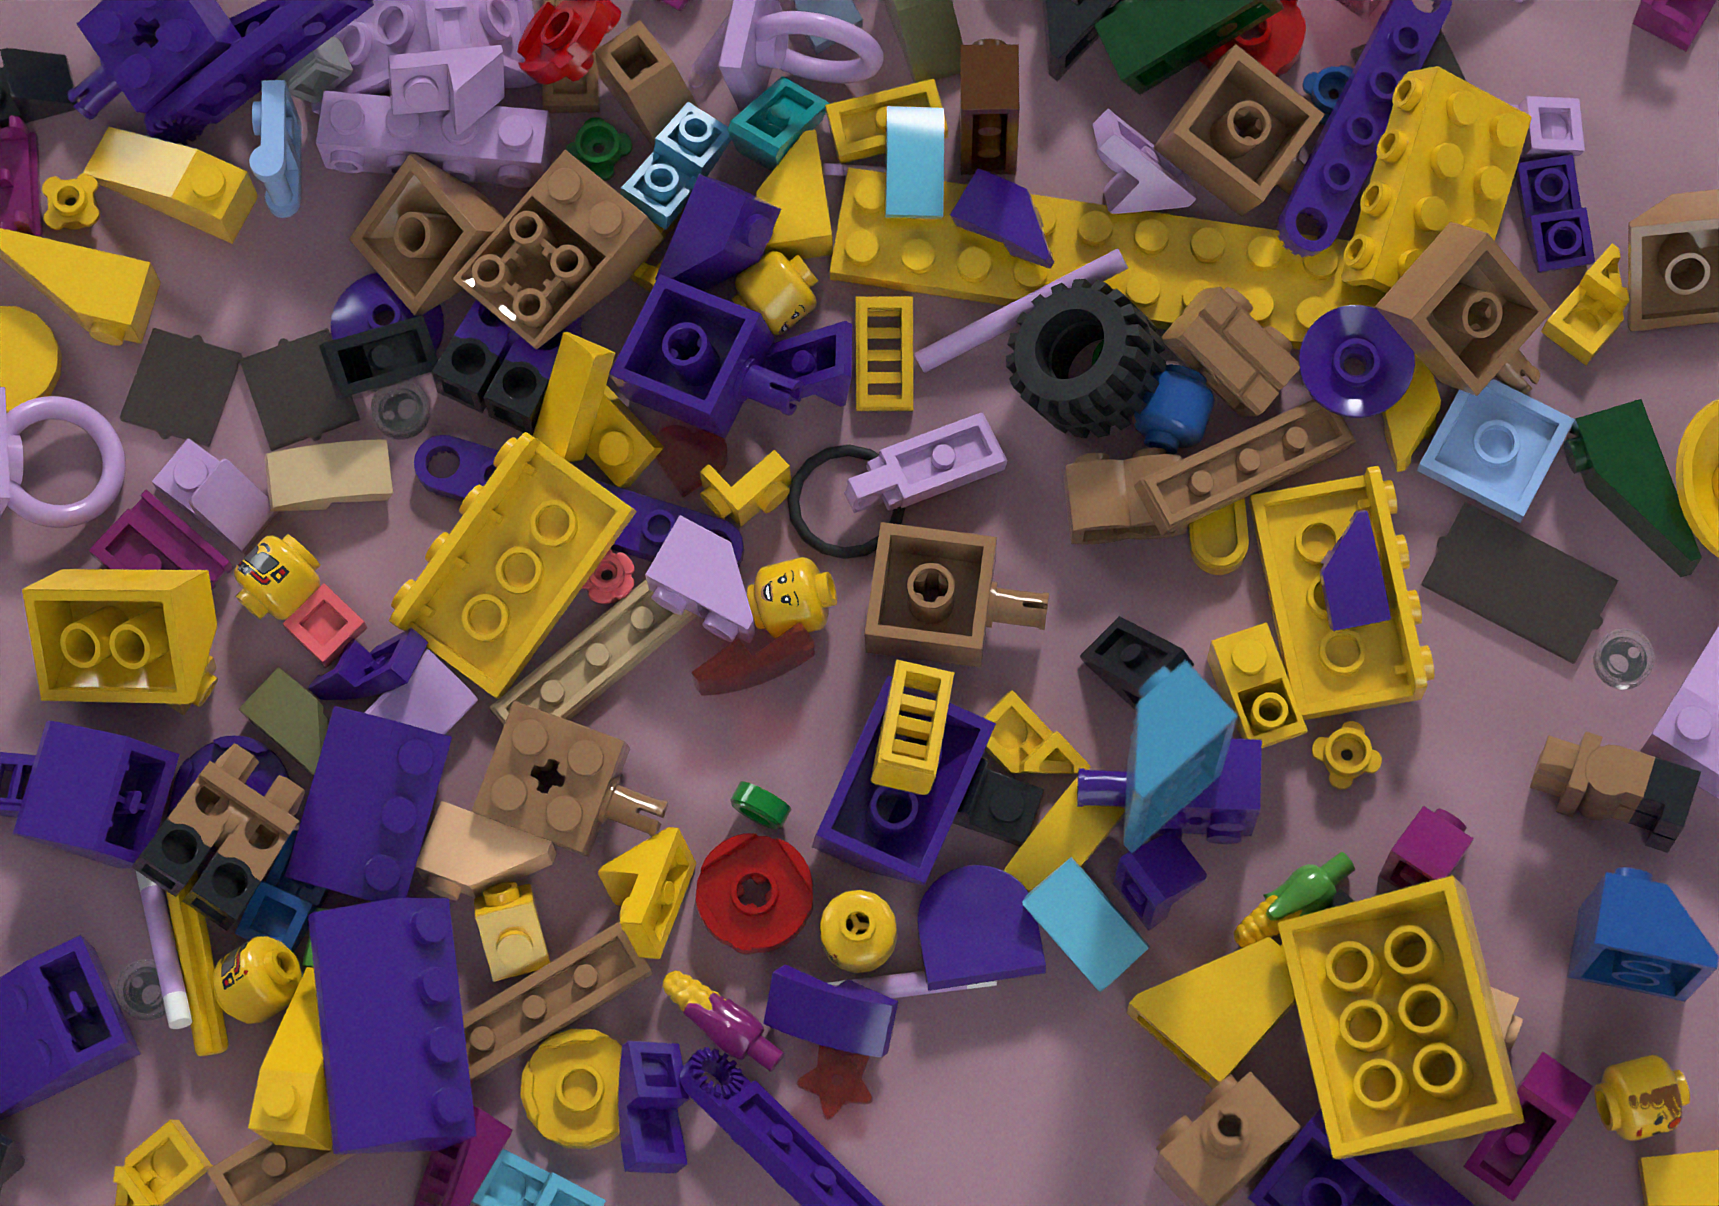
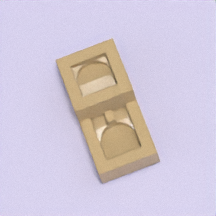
M387 439L344 441L303 446L267 453L264 457L270 511L327 510L332 502L388 501L393 494Z

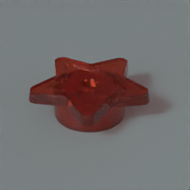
M819 1045L817 1067L801 1076L796 1084L799 1088L819 1097L824 1118L831 1120L843 1106L849 1103L870 1104L873 1097L862 1080L870 1056L856 1053L842 1056L833 1048ZM836 1074L841 1075L843 1078V1082L840 1085H834L831 1081L832 1077Z

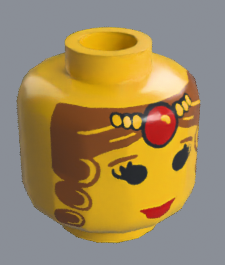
M1647 1055L1608 1066L1603 1073L1602 1083L1596 1084L1594 1088L1597 1111L1604 1127L1608 1131L1615 1130L1625 1140H1639L1675 1130L1682 1120L1683 1106L1690 1103V1091L1684 1074L1679 1069L1672 1071L1668 1063L1658 1055Z

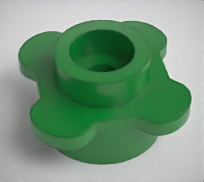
M592 117L584 122V125L576 134L575 142L569 143L566 150L602 180L606 181L613 177L614 166L620 158L631 153L632 140L625 133L618 134L617 130L611 124L605 122L604 119ZM597 145H602L604 147V151L601 153H596L594 151V147Z

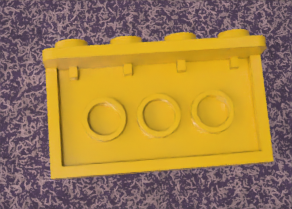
M1438 66L1407 72L1394 90L1392 98L1394 105L1386 131L1377 145V160L1370 183L1361 197V212L1355 232L1344 252L1345 264L1341 278L1352 286L1370 285L1387 293L1450 222L1486 232L1495 241L1532 116Z
M524 432L518 439L515 437L510 438L498 451L493 461V465L497 469L484 487L480 484L475 486L465 497L459 508V513L463 516L450 534L443 532L431 544L425 555V560L429 563L416 581L410 579L398 590L391 603V607L395 610L389 619V622L398 629L406 631L412 627L428 641L426 646L428 649L496 699H500L507 693L637 512L527 432Z
M1372 466L1367 467L1365 474L1361 476L1250 495L1249 506L1283 666L1303 719L1309 720L1422 700L1427 689V681L1434 680V664L1429 646L1419 645L1415 625L1422 623V611L1417 591L1415 589L1407 591L1403 570L1410 567L1409 551L1405 536L1403 534L1395 535L1391 515L1397 514L1398 508L1392 480L1383 481L1380 467ZM1366 510L1379 556L1391 620L1333 631L1329 627L1320 570L1324 566L1321 561L1327 552L1333 549L1351 523L1349 520L1355 511Z

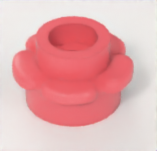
M610 549L582 589L588 591V597L591 600L600 604H611L620 601L634 587L635 582L632 578V573H634L635 568L633 562L626 554L622 552L615 554ZM610 571L612 578L604 580L601 577L602 573Z

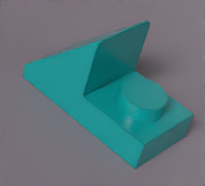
M781 76L730 121L728 132L739 153L766 169L773 171L803 132L813 130L823 121L826 114L825 105L829 104V102Z

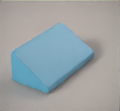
M1072 857L1031 890L1022 901L1029 913L1099 992L1107 988L1150 947Z

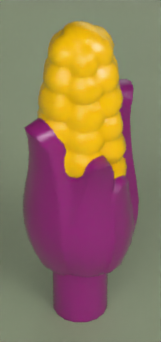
M673 971L664 977L662 986L665 993L670 996L674 1003L678 1004L684 1015L697 1024L706 1033L705 1036L709 1037L721 1050L739 1060H743L749 1055L770 1072L779 1064L785 1053L762 1036L764 1027L752 1013L735 1004L729 998L722 997L708 986L702 985L699 980L693 979L690 975H683L680 971Z

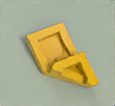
M1613 243L1589 268L1579 285L1549 317L1541 330L1544 335L1585 366L1620 327L1624 320L1623 311L1630 301L1627 287H1622L1618 262L1621 259L1620 250Z
M1414 354V373L1407 391L1394 406L1382 413L1384 418V436L1397 472L1405 471L1411 464L1413 452L1424 438L1429 439L1436 430V415L1441 407V399L1433 373L1416 354Z
M1013 690L1007 692L983 716V718L996 723L985 751L1008 774H1078L1079 768H1085V770L1091 768L1088 762L1058 731L1052 732Z
M170 1119L125 1157L124 1166H115L113 1182L117 1183L115 1206H164L213 1166L179 1119Z

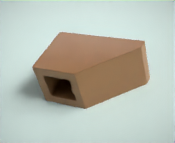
M641 20L594 51L599 78L653 147L656 137L687 102L699 108L674 62Z

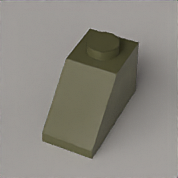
M884 0L914 83L930 79L937 81L960 73V48L963 42L952 0Z

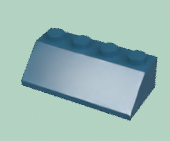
M1187 661L1183 662L1172 673L1167 667L1161 668L1138 691L1143 698L1135 707L1137 713L1136 718L1132 722L1134 729L1130 736L1131 745L1127 761L1123 844L1131 853L1213 783L1223 770L1238 716Z

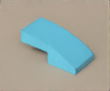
M887 106L885 217L943 218L944 108Z
M502 1149L471 1203L477 1206H604L606 1200L555 1173H549Z

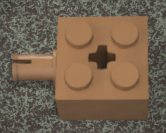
M1234 45L1212 64L1153 148L1242 217L1264 202L1276 185L1288 195H1291V191L1305 165L1298 159L1299 151L1325 114L1240 47ZM1236 126L1241 130L1239 134L1235 131Z
M1450 222L1375 307L1441 383L1478 396L1496 375L1503 384L1526 394L1533 388L1523 377L1526 375L1532 383L1537 384L1540 379V371L1528 361L1519 348L1553 310L1488 233Z
M880 522L864 634L866 653L981 667L986 627L992 628L993 622L1045 630L1049 593L997 588L998 582L993 581L997 537ZM927 588L938 589L939 596L935 602L924 601L923 597L927 594Z
M514 700L471 812L551 841L553 845L589 858L602 823H605L606 819L645 832L652 837L659 832L662 824L658 820L639 814V812L645 811L664 818L668 801H661L620 786L619 777L630 751V747L625 741ZM554 765H558V773L565 778V782L562 787L552 786L548 794L544 793V785L538 781V777L542 771L550 772Z
M1251 1071L1239 1082L1232 1075L1226 1077L1204 1098L1206 1102L1200 1108L1204 1112L1201 1116L1192 1122L1184 1115L1159 1138L1160 1143L1156 1147L1159 1154L1153 1170L1185 1206H1222L1292 1143L1301 1127Z

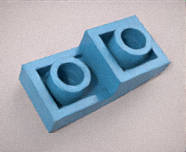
M687 102L656 137L654 151L621 187L620 194L647 215L652 222L666 230L686 206L698 175L708 176L732 139L728 132V126L690 102Z

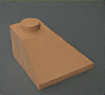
M409 154L349 240L413 315L421 316L463 290L453 278L505 218L485 195L419 155Z
M1719 189L1671 194L1628 223V294L1630 299L1628 303V328L1630 332L1719 322Z

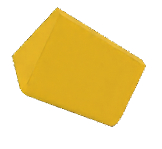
M563 332L533 436L568 462L584 460L616 352L570 332Z

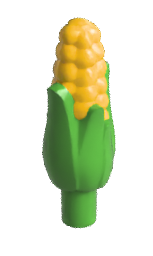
M1340 852L1321 867L1308 864L1295 870L1281 886L1272 892L1264 894L1265 901H1262L1257 908L1244 917L1236 927L1233 934L1237 945L1244 948L1267 937L1272 938L1273 935L1280 934L1277 922L1326 909L1337 893L1334 886L1355 871L1354 864L1344 852Z

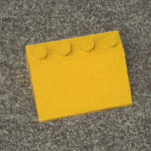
M1453 875L1277 922L1332 1156L1335 1160L1465 1138L1525 1122L1466 888Z

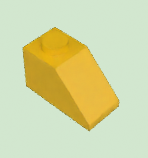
M816 130L804 131L756 191L758 198L781 209L773 228L771 239L764 249L765 254L771 250H777L783 253L789 261L797 254L802 259L833 255L832 231Z

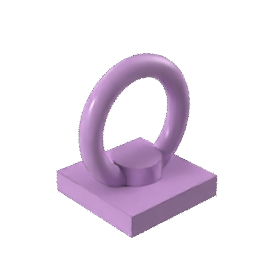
M734 0L719 61V68L739 112H741L767 89L772 68L819 82L854 83L871 78L881 69L883 51L879 43L871 35L844 20L813 12H783L779 0ZM788 34H802L828 39L850 48L860 58L849 61H832L806 56L787 48Z
M0 387V518L6 506H8L17 515L32 523L52 528H68L85 524L104 513L117 498L125 476L124 450L119 436L112 425L92 407L74 399L57 396L28 400L6 414L5 387ZM47 419L64 420L81 427L93 438L100 450L103 465L100 480L87 497L72 504L53 505L35 499L20 486L23 476V445L19 434L27 426Z

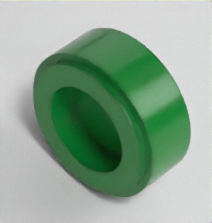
M740 781L730 799L732 807L739 813L760 825L774 830L783 827L792 810L786 802L776 795L745 781Z

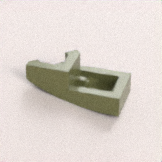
M277 667L242 704L239 711L252 724L283 748L297 764L314 776L329 720L323 714L324 706L318 699L281 668Z

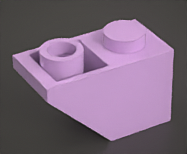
M680 515L645 574L648 589L654 592L651 598L657 604L675 614L682 615L686 609L705 619L702 624L703 627L725 641L733 642L737 636L750 643L756 634L754 619L731 542Z

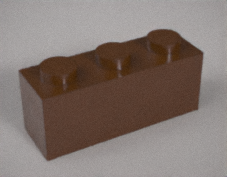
M989 38L977 40L972 45H961L960 175H974L977 169L994 175L1017 174L1020 111L1019 44H1006L1002 40Z

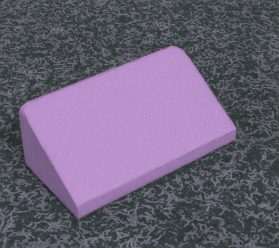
M427 649L422 654L409 682L394 690L385 692L365 713L445 735L474 706L478 699L450 669Z

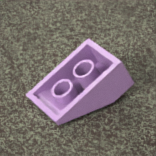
M1719 626L1640 750L1647 755L1701 771L1697 786L1718 799Z

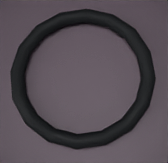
M850 444L828 447L808 458L794 475L787 498L790 521L801 539L821 554L842 559L867 556L877 550L878 536L862 545L842 547L826 543L811 533L802 519L799 503L804 481L814 468L830 459L850 456L870 461L878 457V453L872 449ZM900 506L893 509L889 523L901 525L906 507L901 508Z

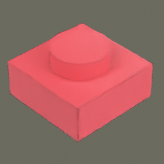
M325 583L282 623L285 629L325 668L344 651L343 648L353 638H358L368 628L365 622Z

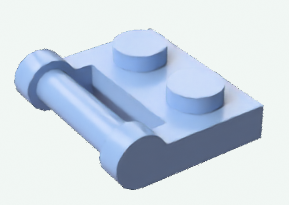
M285 80L262 81V101H254L252 104L253 131L255 136H261V146L254 149L250 155L249 162L255 177L262 181L266 187L265 201L270 212L276 217L287 218L296 214L301 204L302 123Z

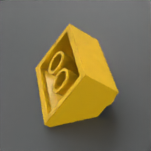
M61 569L22 589L41 701L190 704L195 701L217 630L208 570Z

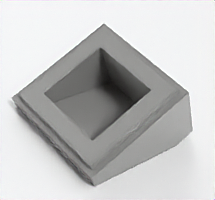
M333 36L277 77V80H285L291 96L317 104L323 98L324 91H332L353 72L342 42Z

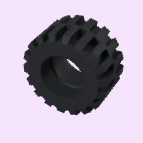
M1074 279L1071 288H1068L1064 283L1052 286V295L1045 298L1039 294L1031 301L1035 306L1029 314L1022 311L1016 320L1021 326L1019 332L1010 333L1007 345L1014 350V353L1006 356V368L1013 373L1009 378L1013 388L1021 394L1020 397L1056 429L1065 434L1069 431L1075 437L1087 439L1091 431L1100 438L1109 436L1110 427L1114 425L1120 430L1125 429L1131 425L1129 417L1134 414V411L1141 414L1147 405L1142 400L1146 391L1155 393L1159 382L1153 377V374L1155 372H1165L1166 361L1159 355L1165 351L1163 339L1156 333L1158 329L1117 288L1113 289L1105 282L1096 280L1091 285L1086 279ZM1104 339L1103 350L1096 363L1085 373L1068 379L1069 369L1076 355L1090 343Z

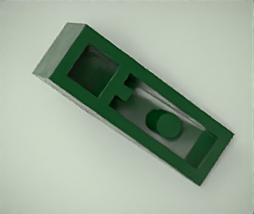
M1124 0L1114 5L1108 11L1107 17L1095 23L1094 26L1121 81L1141 95L1283 10L1284 7L1280 0Z
M1642 399L1575 418L1567 435L1568 440L1564 441L1565 456L1574 474L1580 472L1586 489L1680 577L1692 574L1702 556L1692 530L1683 514L1676 488Z

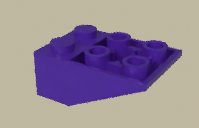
M81 935L24 961L0 977V1121L141 1054L95 948Z

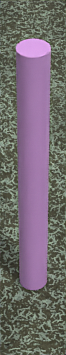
M1117 248L915 352L916 359L923 372L926 373L1018 326L1019 324L1016 320L1022 311L1029 314L1035 307L1031 301L1039 294L1045 298L1052 295V286L1064 283L1068 288H1071L1074 279H1086L1093 285L1096 280L1103 282L1127 270L1128 266Z

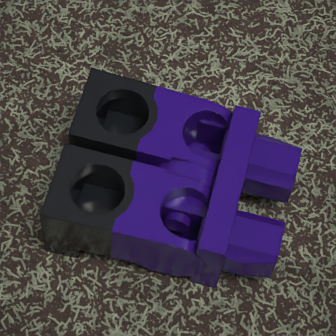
M475 300L432 370L437 393L482 414L485 408H487L489 417L533 436L563 332H570L583 338L581 323L584 314L536 350L478 300Z

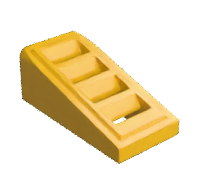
M859 296L855 298L856 412L914 411L913 296ZM867 317H900V327H868ZM868 339H900L901 350H868ZM868 361H901V372H868ZM868 384H901V395H868Z
M896 660L871 777L872 783L921 795H926L930 792L937 773L954 672ZM904 686L937 694L936 700L903 694ZM899 710L932 717L931 722L901 716L899 715ZM895 734L925 740L927 743L924 746L894 739Z

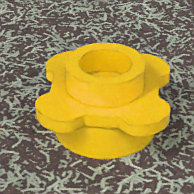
M82 173L76 179L61 180L59 177L53 176L43 183L42 192L47 197L48 210L44 213L43 218L49 228L61 230L64 227L70 230L90 227L99 220L100 211L94 198V193L98 189V182L95 177L88 173ZM68 198H75L76 202L74 205H66Z
M1355 721L1345 722L1342 728L1333 732L1329 738H1317L1312 746L1313 757L1324 763L1330 773L1329 783L1336 789L1343 790L1349 788L1353 779L1364 773H1376L1382 763L1381 754L1372 749L1371 742L1365 735L1364 727ZM1348 750L1352 753V758L1344 760L1341 753Z

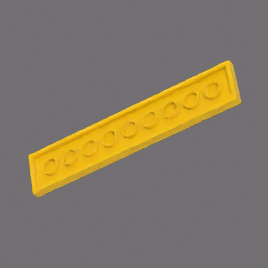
M850 167L847 170L830 266V280L1006 306L1118 248L1128 269L1103 282L1123 293L1152 321L1156 328L1168 330L1174 321L1183 314L1184 309L1203 289L1222 287L1225 290L1226 287H1230L1241 293L1251 303L1253 310L1249 315L1263 328L1266 326L1275 328L1291 342L1293 349L1299 350L1308 329L1325 313L1347 305H1364L1376 308L1375 306L1386 295V293L1370 285L1352 286L1342 280L1341 275L1345 264L1344 252L1350 242L1347 240L1335 239L1321 253L1313 257H1301L1299 254H1291L1292 251L1283 247L1285 244L1282 240H1279L1278 235L1280 233L1277 230L1150 211L1112 214L1108 211L1107 205L1030 194L1035 207L1040 213L1047 245L1053 255L1054 264L1049 269L1010 255L1002 242L957 227L950 214L968 185L944 181L942 219L885 217L886 173ZM1301 234L1304 238L1308 240H1317L1318 237L1313 235Z

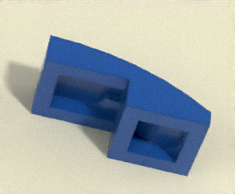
M294 829L281 848L266 881H261L255 890L234 933L247 940H251L254 937L269 936L282 942L293 953L309 929L308 915L315 912L316 908H321L330 892V889L285 877L298 832Z

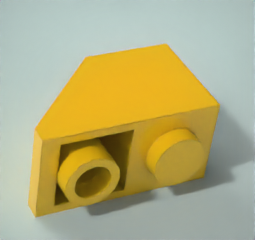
M1267 622L1211 640L1207 661L1222 700L1238 716L1235 727L1243 739L1262 740V748L1307 733V727Z

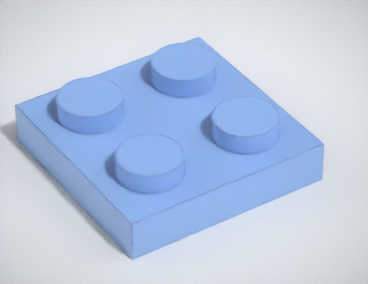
M1492 379L1478 396L1459 389L1425 452L1417 471L1521 523L1575 419L1495 379Z

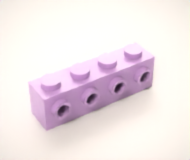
M324 91L316 145L325 168L335 169L340 172H371L394 176L409 154H417L464 183L482 182L502 184L512 188L533 187L550 167L554 134L547 110L494 106L463 133L455 135L450 110L393 115L390 96Z

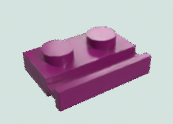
M147 489L140 495L142 497L141 500L131 510L128 508L89 549L92 556L107 569L208 570L212 590L216 587L215 583L225 572L228 574L234 568L226 557Z

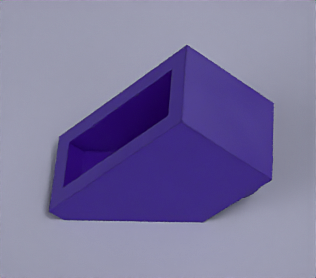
M699 174L655 280L661 274L691 287L706 291L758 263L767 243L771 239L773 228L781 209L738 187Z

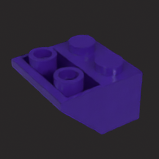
M52 720L46 721L13 834L119 869L131 868L158 831L180 754L128 736Z

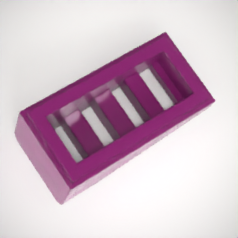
M473 1106L477 1136L439 1151H431L414 1206H439L441 1201V1206H469L513 1130L487 1112Z

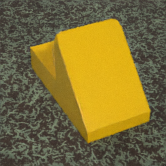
M667 827L655 834V836L650 837L606 863L598 871V875L615 905L621 906V928L626 933L638 957L661 958L697 864L679 828Z

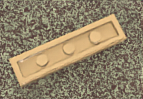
M644 580L625 598L617 602L489 707L490 711L504 726L515 700L566 720H571L697 617V615L686 609L682 615H678L663 608L651 598L654 592L648 589L647 580Z

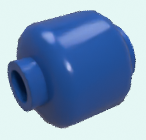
M1166 365L1165 372H1155L1153 374L1159 385L1154 394L1146 391L1142 400L1147 405L1141 414L1134 411L1131 420L1135 429L1145 436L1144 444L1147 447L1163 448L1167 451V454H1176L1178 448H1190L1200 443L1206 431L1215 404V398L1211 389L1206 386L1207 380L1201 373L1185 366Z

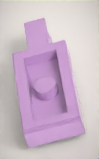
M978 413L881 449L878 457L867 462L866 468L868 472L848 479V486L844 494L854 513L879 506L883 502L887 510L896 509L900 506L904 508L1005 470L1008 460L984 414Z

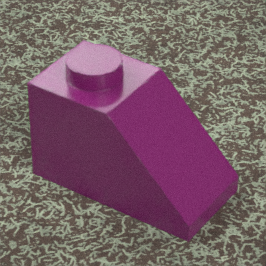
M1423 806L1391 849L1379 876L1399 890L1449 877L1467 852L1474 838L1465 833L1466 825L1453 814L1443 809H1437L1434 813Z
M1542 1051L1516 1088L1525 1122L1486 1132L1463 1167L1514 1202L1570 1125L1593 1085Z

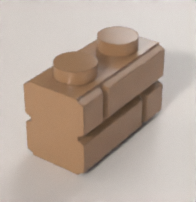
M1222 287L1203 289L1184 309L1183 314L1161 337L1163 343L1190 369L1201 373L1207 380L1206 384L1240 417L1259 416L1277 397L1279 390L1285 387L1300 369L1299 362L1289 354L1293 346L1281 332L1270 326L1263 328L1249 315L1253 310L1251 303L1235 289L1226 287L1225 290Z

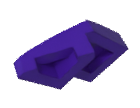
M977 169L950 214L957 227L1002 242L1010 255L1051 269L1054 264L1053 255L1047 245L1040 213L1035 207L1028 190L1004 178Z
M1366 510L1355 511L1349 520L1351 523L1333 549L1329 550L1321 561L1324 564L1320 570L1329 627L1333 631L1391 620L1379 556Z
M412 627L376 646L371 652L353 638L343 648L344 652L336 668L321 676L318 675L311 682L308 689L320 700L357 699L394 690L409 682L428 641Z

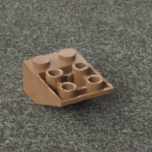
M564 150L455 275L453 280L537 350L625 283L664 237L647 215L567 150Z

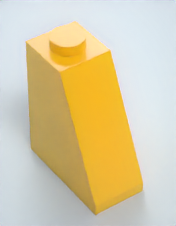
M1267 937L1140 992L1129 1002L1127 1014L1207 1085L1214 1089L1226 1077L1234 1074L1296 1003L1283 944L1279 945L1272 938Z

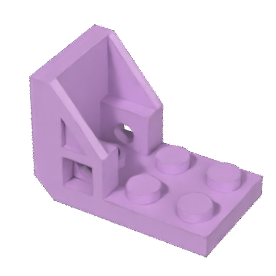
M372 0L374 5L334 35V37L342 42L353 72L332 90L335 92L379 95L390 90L388 55L502 45L504 89L527 88L537 83L520 69L518 63L525 62V58L517 52L521 36L534 16L532 0ZM322 99L317 104L311 102L312 112L320 114Z

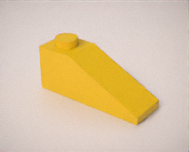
M113 127L107 128L83 173L94 176L99 185L233 244L258 198L248 172L195 148Z
M0 228V259L86 331L90 332L89 335L92 338L116 346L122 345L124 340L142 344L161 283L151 262Z
M306 967L260 1068L248 1128L275 1145L331 1151L333 1142L314 968Z

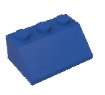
M1620 867L1615 869V874L1606 872L1578 909L1567 978L1685 1002L1718 969L1719 955L1668 884L1652 881V874L1635 868Z

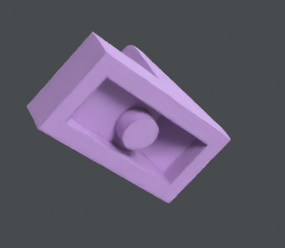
M502 45L388 55L390 102L393 115L450 110L455 135H459L505 98Z
M1107 109L1092 124L1098 145L1096 149L1097 155L1110 169L1117 173L1104 187L1106 204L1110 213L1120 214L1189 207L1197 199L1191 177L1157 152L1151 142L1111 110Z
M189 438L152 480L157 490L243 554L279 512L270 511L269 498L226 458H223L221 461L217 460Z

